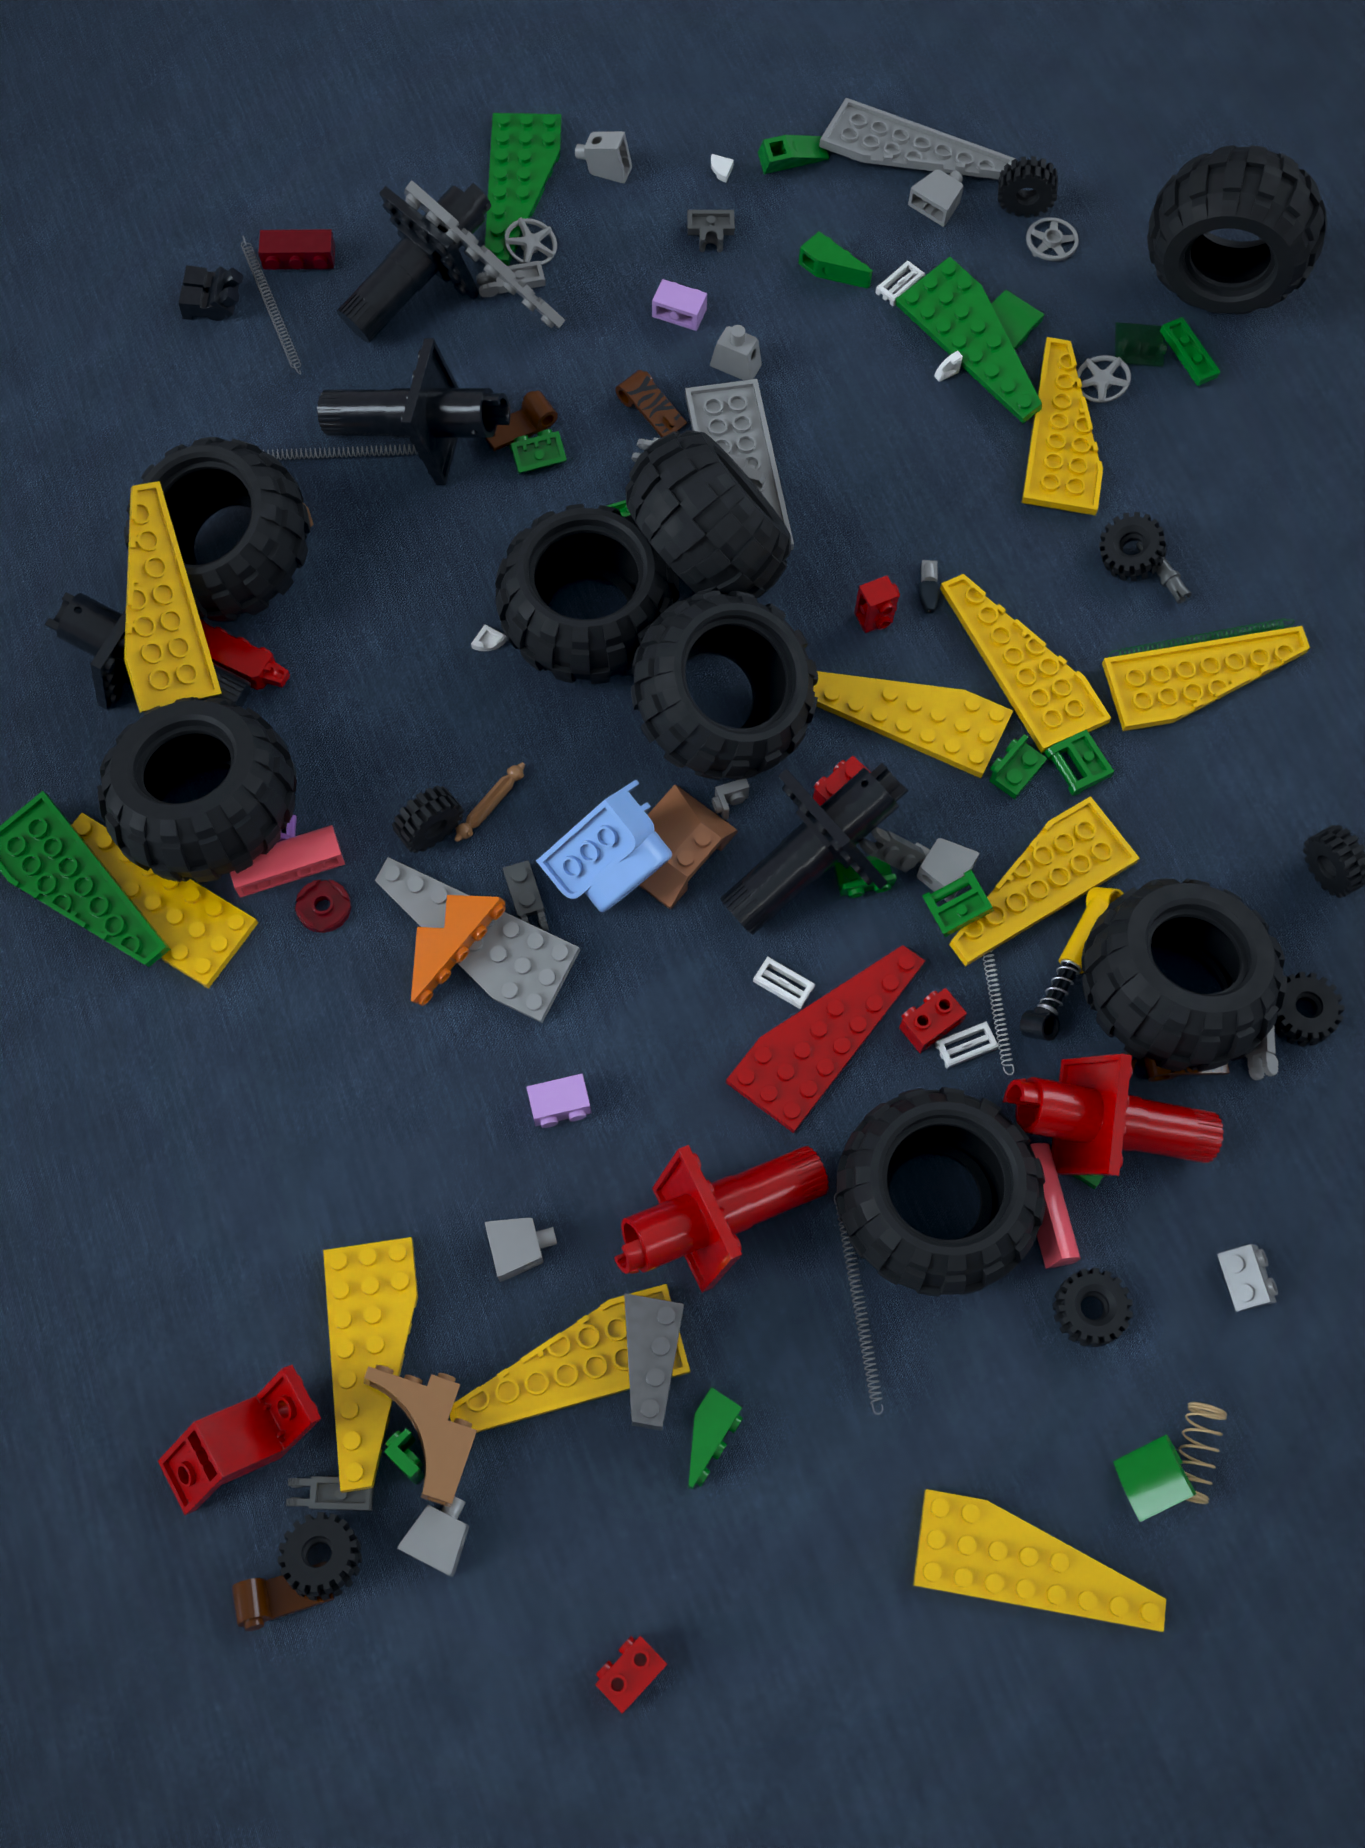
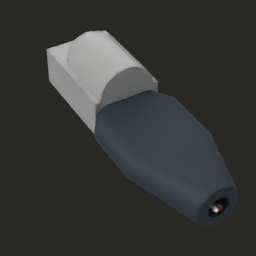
M922 560L919 597L924 611L930 614L935 611L940 597L939 584L937 583V561Z

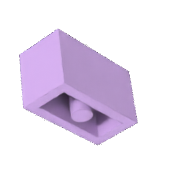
M662 279L652 300V317L697 331L707 310V293Z
M583 1074L527 1086L535 1127L540 1125L542 1128L553 1127L558 1124V1121L565 1119L578 1121L584 1119L586 1114L591 1113Z

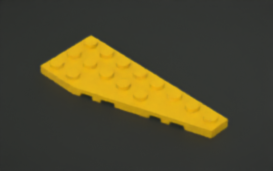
M160 481L134 485L131 487L124 661L140 713L147 712L157 706L163 707L172 704L177 699L197 697L200 700L222 694Z
M817 671L818 682L813 686L815 697H818L817 707L979 778H982L1013 713L1011 709L962 689Z

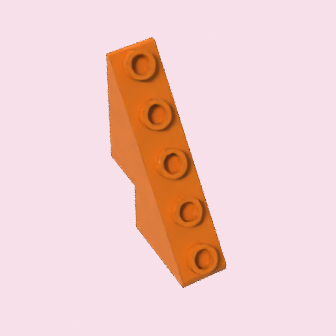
M447 895L444 928L417 927L411 1002L424 1006L430 1001L433 996L432 991L437 985L443 984L450 977V970L457 962L460 963L467 957L470 952L469 947L475 941H479L485 936L488 930L486 927L493 919L497 920L504 913L506 907L503 899L490 896Z

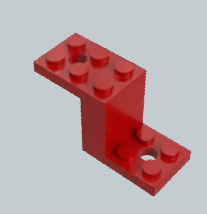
M293 1365L282 1368L256 1396L194 1421L158 1460V1463L184 1515L196 1511L220 1485L282 1458L321 1417L316 1404L311 1400L303 1385L302 1378L297 1374Z

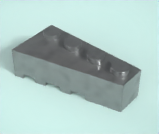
M624 1293L632 1426L662 1431L684 1304Z

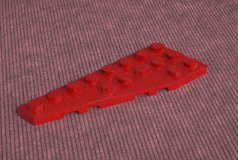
M904 945L900 946L762 1035L726 1079V1084L792 1133H795L919 972L925 960Z

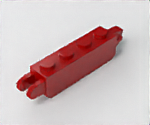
M200 619L213 663L250 681L251 688L256 690L265 688L267 684L283 688L290 674L287 669L275 662L272 652L264 647L257 648L242 637L235 638L221 627H211Z

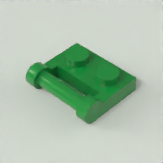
M1087 729L1052 745L1044 752L1048 760L1054 762L1069 786L1068 791L1072 796L1078 795L1085 789L1112 777L1114 770ZM1065 751L1068 753L1083 779L1078 781L1061 753Z
M971 869L964 872V876L931 894L927 892L922 895L944 937L994 911ZM969 885L972 888L939 907L936 905L937 902Z

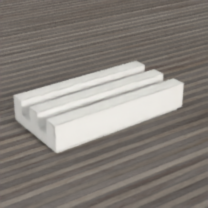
M906 261L876 287L875 293L877 295L882 294L885 301L889 299L890 305L894 306L896 304L895 299L922 279L925 273L911 262ZM908 270H911L905 277L898 280ZM898 280L897 284H895L890 290H887L888 287H890L895 281Z
M768 956L753 978L754 983L799 1009L802 1008L805 1000H807L810 992L815 987L813 982ZM767 968H772L773 970L786 976L787 978L805 987L806 989L804 991L799 989L798 987L792 985L785 979L768 971ZM762 975L765 976L766 978L772 980L773 982L779 984L780 986L784 987L785 989L791 991L792 993L796 994V995L799 996L800 998H797L796 996L790 994L789 992H787V991H785L784 989L778 987L777 985L773 984L772 982L766 980L765 978L762 977Z
M987 1021L935 1043L936 1048L940 1051L941 1059L945 1061L946 1069L996 1050L999 1047ZM984 1031L986 1034L946 1050L945 1048L949 1044ZM986 1041L990 1042V1044H987L985 1046H982L980 1048H977L955 1058H950L951 1055H954L956 1053H959L961 1051H964Z

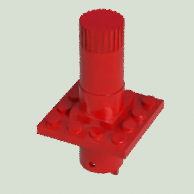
M1126 1054L1062 1059L1059 1081L1030 1077L1027 1080L1026 1078L1016 1079L1008 1085L1003 1098V1103L1016 1105V1121L1025 1133L1053 1138L1051 1153L1058 1175L1119 1176L1120 1168L1123 1164L1122 1150H1134L1209 1163L1214 1160L1213 1158L1217 1157V1153L1220 1152L1219 1149L1222 1147L1223 1124H1221L1222 1121L1215 1112L1128 1095L1129 1079L1132 1076L1133 1069L1131 1065L1132 1056Z
M687 1145L679 1148L652 1187L659 1204L623 1218L621 1230L625 1245L621 1249L624 1253L615 1256L614 1260L623 1273L633 1274L639 1272V1270L644 1273L685 1256L701 1292L708 1291L718 1283L742 1255L741 1243L735 1234L826 1195L829 1182L823 1163L812 1148L804 1146L733 1176L729 1175L711 1183L704 1177L701 1171L700 1159L696 1153H692L690 1146Z

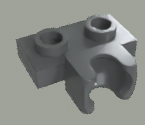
M687 210V235H699V251L705 252L706 245L713 243L717 247V252H722L723 235H734V210Z

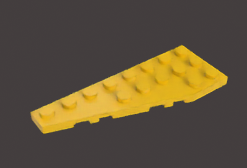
M1047 337L1037 394L1042 402V409L1034 415L1021 503L1096 516L1103 465L1102 461H1099L1097 442L1094 441L1093 426L1086 398L1082 394L1081 379L1078 378L1077 363L1072 343L1068 340Z
M962 574L941 583L940 590L1041 753L1045 752L1052 745L1086 729L1090 732L1110 722L1111 716L1086 677L1081 672H1075L1066 664L1067 661L1059 655L1057 657L1046 647L1047 644L1018 619H1012L1005 613L1006 609L1000 604L996 605L986 597V592L966 575Z
M1303 626L1108 657L1104 658L1102 665L1122 730L1128 731L1174 723L1306 654L1310 646Z
M1090 796L1047 822L1041 832L1034 838L1028 848L1016 860L987 897L994 911L960 929L949 945L963 964L967 966L1085 895L1091 888L1098 887L1133 866L1140 858Z
M81 813L72 826L171 950L161 957L163 961L209 989L257 926V920L191 879L187 882L171 881L156 875L151 868L146 871L124 856L120 848L112 840L105 826Z
M412 1237L323 1250L339 1480L342 1493L374 1487L393 1400L379 1390L364 1384V1377L368 1366L375 1368L376 1365L388 1367L394 1371L393 1375L400 1377L406 1342L410 1334L414 1308H416L418 1300Z
M667 1284L631 1293L632 1295L671 1301ZM624 1295L607 1300L599 1308L583 1316L575 1324L563 1332H559L520 1358L521 1360L456 1401L450 1413L451 1421L454 1422L455 1418L472 1423V1429L481 1432L630 1390ZM680 1332L672 1378L690 1373Z
M925 1490L913 1586L1164 1632L1166 1599L988 1500Z

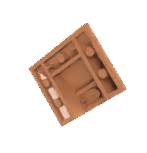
M676 784L648 814L654 824V832L656 831L672 851V857L639 885L669 909L687 891L688 881L716 849L722 851L738 832L736 828Z

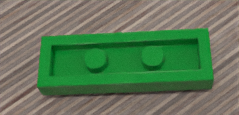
M1183 317L1162 325L1160 329L1161 334L1197 386L1218 378L1220 370Z

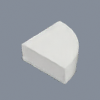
M712 154L711 169L719 180L726 183L733 168L734 160Z
M959 351L951 354L940 364L934 375L938 382L959 373L963 357Z
M484 625L471 643V647L478 651H492L501 647L507 641V637L503 633Z

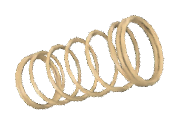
M1190 1402L1187 1408L1191 1412L1186 1414L1185 1418L1197 1428H1187L1182 1431V1435L1194 1443L1178 1447L1179 1452L1183 1456L1192 1460L1182 1461V1464H1195L1215 1469L1216 1466L1187 1455L1181 1448L1193 1447L1220 1452L1219 1449L1208 1447L1192 1440L1185 1435V1432L1200 1431L1223 1436L1220 1432L1209 1430L1194 1423L1188 1416L1201 1415L1211 1419L1226 1420L1227 1413L1212 1405ZM1185 1472L1186 1476H1188L1189 1481H1195L1212 1485V1482L1203 1480L1201 1478H1198ZM1195 1491L1196 1495L1186 1499L1187 1501L1199 1504H1208V1500H1210L1208 1496Z

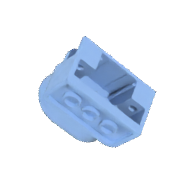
M634 780L602 801L536 860L563 895L570 899H576L585 893L600 912H606L672 857V851L656 831L654 832V824L645 813L651 806L648 802L640 806L630 794L639 785L637 780Z

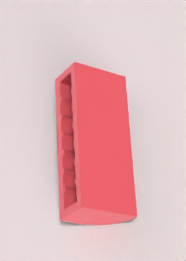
M333 825L279 841L267 854L257 856L253 860L252 866L239 873H236L234 870L230 872L234 888L241 898L345 865Z
M1047 1143L1030 1144L1035 1157L1041 1161L1045 1177L1043 1188L1046 1207L1042 1225L1037 1233L1045 1268L1074 1264L1081 1257L1050 1146Z

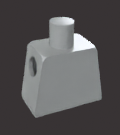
M592 132L585 145H576L575 157L586 160L590 174L625 184L632 169L625 132Z
M939 169L934 170L911 187L908 205L944 227L961 200L964 187L961 183L963 181L961 173L954 170L948 175Z
M741 325L726 327L717 341L710 366L742 380L754 379L762 366L758 339L745 333V328Z
M942 838L936 840L931 850L917 842L915 845L921 847L926 855L919 861L922 864L917 878L935 892L964 876L963 873L969 869L972 870L980 853ZM958 892L948 896L944 900L949 902L950 900L955 898Z
M533 1218L485 1222L495 1269L500 1282L542 1264L541 1248L557 1244L553 1227L536 1231Z
M454 1496L451 1507L443 1505L441 1511L428 1505L400 1542L397 1549L453 1577L469 1529L467 1524L457 1520L466 1502Z

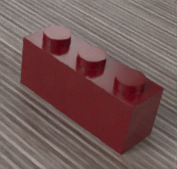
M332 229L260 230L258 253L263 269H334L335 242Z

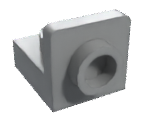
M740 779L715 787V797L712 798V804L715 812L720 813L723 820L729 819L728 804L737 805L748 798L749 784L747 779Z

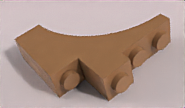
M376 1365L375 1368L368 1366L364 1377V1384L379 1390L391 1398L405 1412L417 1431L425 1463V1480L421 1498L451 1507L477 1430L471 1428L472 1423L458 1418H455L454 1422L448 1420L460 1384L455 1383L456 1378L453 1376L438 1373V1376L431 1374L428 1385L425 1386L422 1385L423 1380L415 1376L405 1375L402 1378L393 1375L394 1371L388 1367Z

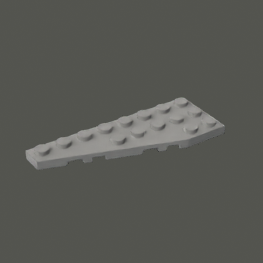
M845 98L822 135L819 147L830 152H835L863 163L927 171L939 169L944 173H951L956 170L961 175L999 179L1000 172L1004 170V166L1007 163L1011 165V161L1016 159L849 98Z
M412 180L405 188L404 194L406 195L405 201L416 211L419 208L427 214L426 219L436 227L440 225L446 230V235L453 239L456 245L459 242L466 248L464 253L474 262L479 259L486 265L484 270L492 278L499 277L505 282L503 287L513 296L515 293H518L524 299L521 303L532 312L536 309L543 316L540 319L551 329L553 326L556 328L561 327L565 321L563 317L543 299L536 297L535 292L521 280L518 281L516 274L484 245L479 247L477 245L479 241L472 233L464 228L460 230L458 228L459 222L416 183Z
M751 379L685 388L692 431L706 433L727 454L747 458L749 464L754 465L755 470L764 473L766 478L762 488H757L787 527L791 535V550H793V537L758 380Z
M387 857L375 879L376 883L421 927L444 928L447 895L470 896ZM504 912L497 920L493 919L486 927L488 930L481 940L475 941L469 947V954L458 964L493 1000L543 1023L580 952V948Z

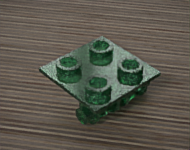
M1116 322L1115 357H1120L1126 364L1163 367L1167 344H1163V335L1160 332L1162 326Z

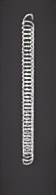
M989 954V955H986V956L983 957L982 960L985 961V962L983 963L984 966H986V967H993V966L996 965V964L985 965L986 962H993V961H995V959H990V960H987V961L984 960L985 957H992V956H994V954ZM986 967L984 968V970L987 971V972H993V971H996V970H997V969L986 970ZM985 973V975L987 976L986 980H988V977L997 976L998 974L987 975ZM999 979L988 980L987 985H989L990 981H998ZM998 983L992 984V985H989V987H991V986H998L999 984H998ZM999 988L993 989V990H990V992H992V991H999L1000 989H999ZM997 993V994L991 995V997H993V996H1000L1001 994H1000V993ZM990 997L989 999L992 1000V1001L990 1002V1004L993 1005V1006L991 1007V1009L994 1010V1011L992 1012V1014L995 1015L994 1017L1004 1015V1013H1000V1014H997V1015L994 1014L995 1011H1002V1010H1004L1003 1008H999V1009H996V1010L993 1009L994 1006H1001V1005H1003L1002 1003L995 1004V1005L992 1004L993 1001H1000V1000H1002V999H1001V998H998V999L993 1000V999H991V997ZM1005 1018L994 1019V1020H996L995 1022H997V1021H1003V1020H1005ZM1006 1023L995 1024V1025H997L996 1027H998V1026H1004V1025H1006ZM1007 1028L996 1029V1030H998V1031H1005V1030H1007ZM996 1032V1035L1006 1036V1035H1008V1033L997 1034V1032ZM997 1036V1038H996L997 1040H1000V1041H1007V1040H1009V1038L998 1039L999 1036ZM998 1041V1045H1000V1046L998 1047V1049L1001 1050V1051L999 1052V1054L1002 1055V1056L1000 1057V1059H1001L1003 1056H1010V1055H1012L1011 1053H1008V1054H1005V1055H1004V1054H1001L1002 1051H1009V1050H1011V1048L1000 1049L1001 1046H1008V1045H1010V1043L999 1044L1000 1041ZM1012 1058L1006 1059V1060L1001 1059V1060H1003V1061L1001 1062V1064H1002L1004 1061H1011V1060H1013V1059H1012ZM1002 1064L1003 1066H1012V1067H1013V1064H1010V1065Z

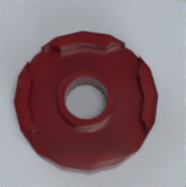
M320 879L314 880L302 888L297 895L295 909L303 926L314 932L325 933L334 931L345 923L351 911V902L347 891L342 885L334 880L321 881ZM322 900L330 902V907L327 910L318 911L316 909L318 902Z

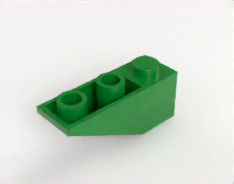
M782 135L764 139L758 150L764 174L828 160L827 150L819 147L822 136Z
M820 231L800 247L798 264L815 277L867 289L870 287L873 270Z
M712 1387L694 1416L688 1488L691 1490L695 1484L700 1487L710 1473V1470L706 1467L711 1458L719 1459L727 1446L723 1442L728 1431L734 1434L743 1420V1417L739 1415L742 1407Z

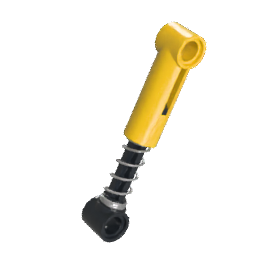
M1093 887L1088 891L1086 909L1059 958V963L1062 967L1057 968V977L1051 979L1052 986L1046 989V998H1042L1040 1004L1034 1010L1025 1011L1021 1017L1020 1031L1022 1035L1046 1041H1052L1056 1038L1060 1029L1057 1009L1059 1006H1063L1061 1001L1064 995H1069L1067 990L1070 985H1074L1072 982L1074 976L1084 973L1081 962L1084 944L1097 918L1106 911L1110 903L1124 894L1123 891L1103 887Z

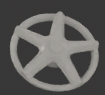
M521 217L510 224L506 230L505 246L510 255L518 262H530L532 255L537 251L548 256L545 260L540 261L541 265L548 263L554 257L557 250V241L550 226L535 219H523ZM526 224L536 225L542 228V230L533 234ZM520 226L523 236L509 238L510 232L515 227ZM547 235L550 236L552 241V251L541 244V240ZM510 244L521 245L524 251L523 259L513 253Z
M1043 218L1034 222L1029 227L1026 234V243L1034 257L1038 256L1049 261H1066L1076 251L1079 238L1074 227L1068 222L1059 218ZM1051 221L1050 228L1045 233L1034 229L1040 223ZM1058 223L1067 226L1073 234L1063 235L1058 230ZM1031 235L1043 241L1037 248L1031 242ZM1075 241L1072 249L1065 253L1061 243ZM1048 248H1053L1058 256L1047 255L1042 252Z
M1103 355L1091 359L1087 358L1077 371L1078 378H1080L1086 367L1093 374L1092 378L1081 381L1082 388L1093 385L1098 390V399L1088 396L1082 390L1083 397L1092 402L1103 403L1117 399L1125 393L1131 381L1130 370L1120 357ZM1099 361L1112 362L1104 370L1100 369L1095 364V362ZM1119 365L1126 373V380L1113 376L1114 371ZM1112 385L1123 386V389L1118 394L1106 398L1107 389Z

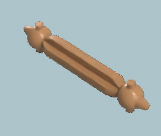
M523 762L508 768L507 775L501 777L467 816L466 822L456 827L457 834L454 839L456 842L472 836V829L478 827L512 789L514 781H519L524 777L523 769L525 764Z

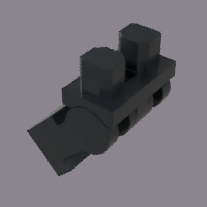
M186 265L179 298L182 318L192 320L193 316L221 321L225 316H232L235 304L239 301L238 288L239 284L243 281V274L234 268L227 271L220 266L215 272H208L207 268Z

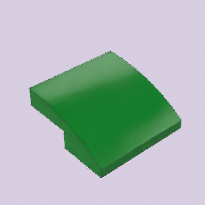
M1005 290L991 304L1014 350L1027 340L1029 333L1042 322L1045 315L1008 290Z
M1167 1434L1113 1461L1124 1491L1140 1522L1196 1495L1193 1486L1180 1465L1183 1462Z

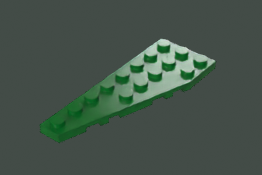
M493 113L488 199L491 203V208L487 211L485 247L506 266L510 265L513 258L505 246L506 230L510 224L519 218L529 219L530 216H533L545 190L544 186L553 173L555 163L560 158L561 114ZM520 226L515 227L510 232L509 238L521 237L522 231ZM510 244V248L515 254L518 245Z
M951 257L947 258L895 299L896 306L949 355L959 351L963 356L961 366L1020 422L1024 424L1042 409V402L982 285Z
M44 791L39 793L0 825V872L9 883L147 967L153 965L171 950L47 793Z

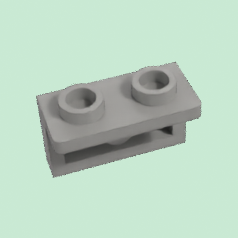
M1249 1244L1217 1254L1236 1312L1276 1303L1275 1295H1278V1290L1273 1278H1268L1265 1269L1268 1266V1260L1263 1249H1259L1257 1245Z

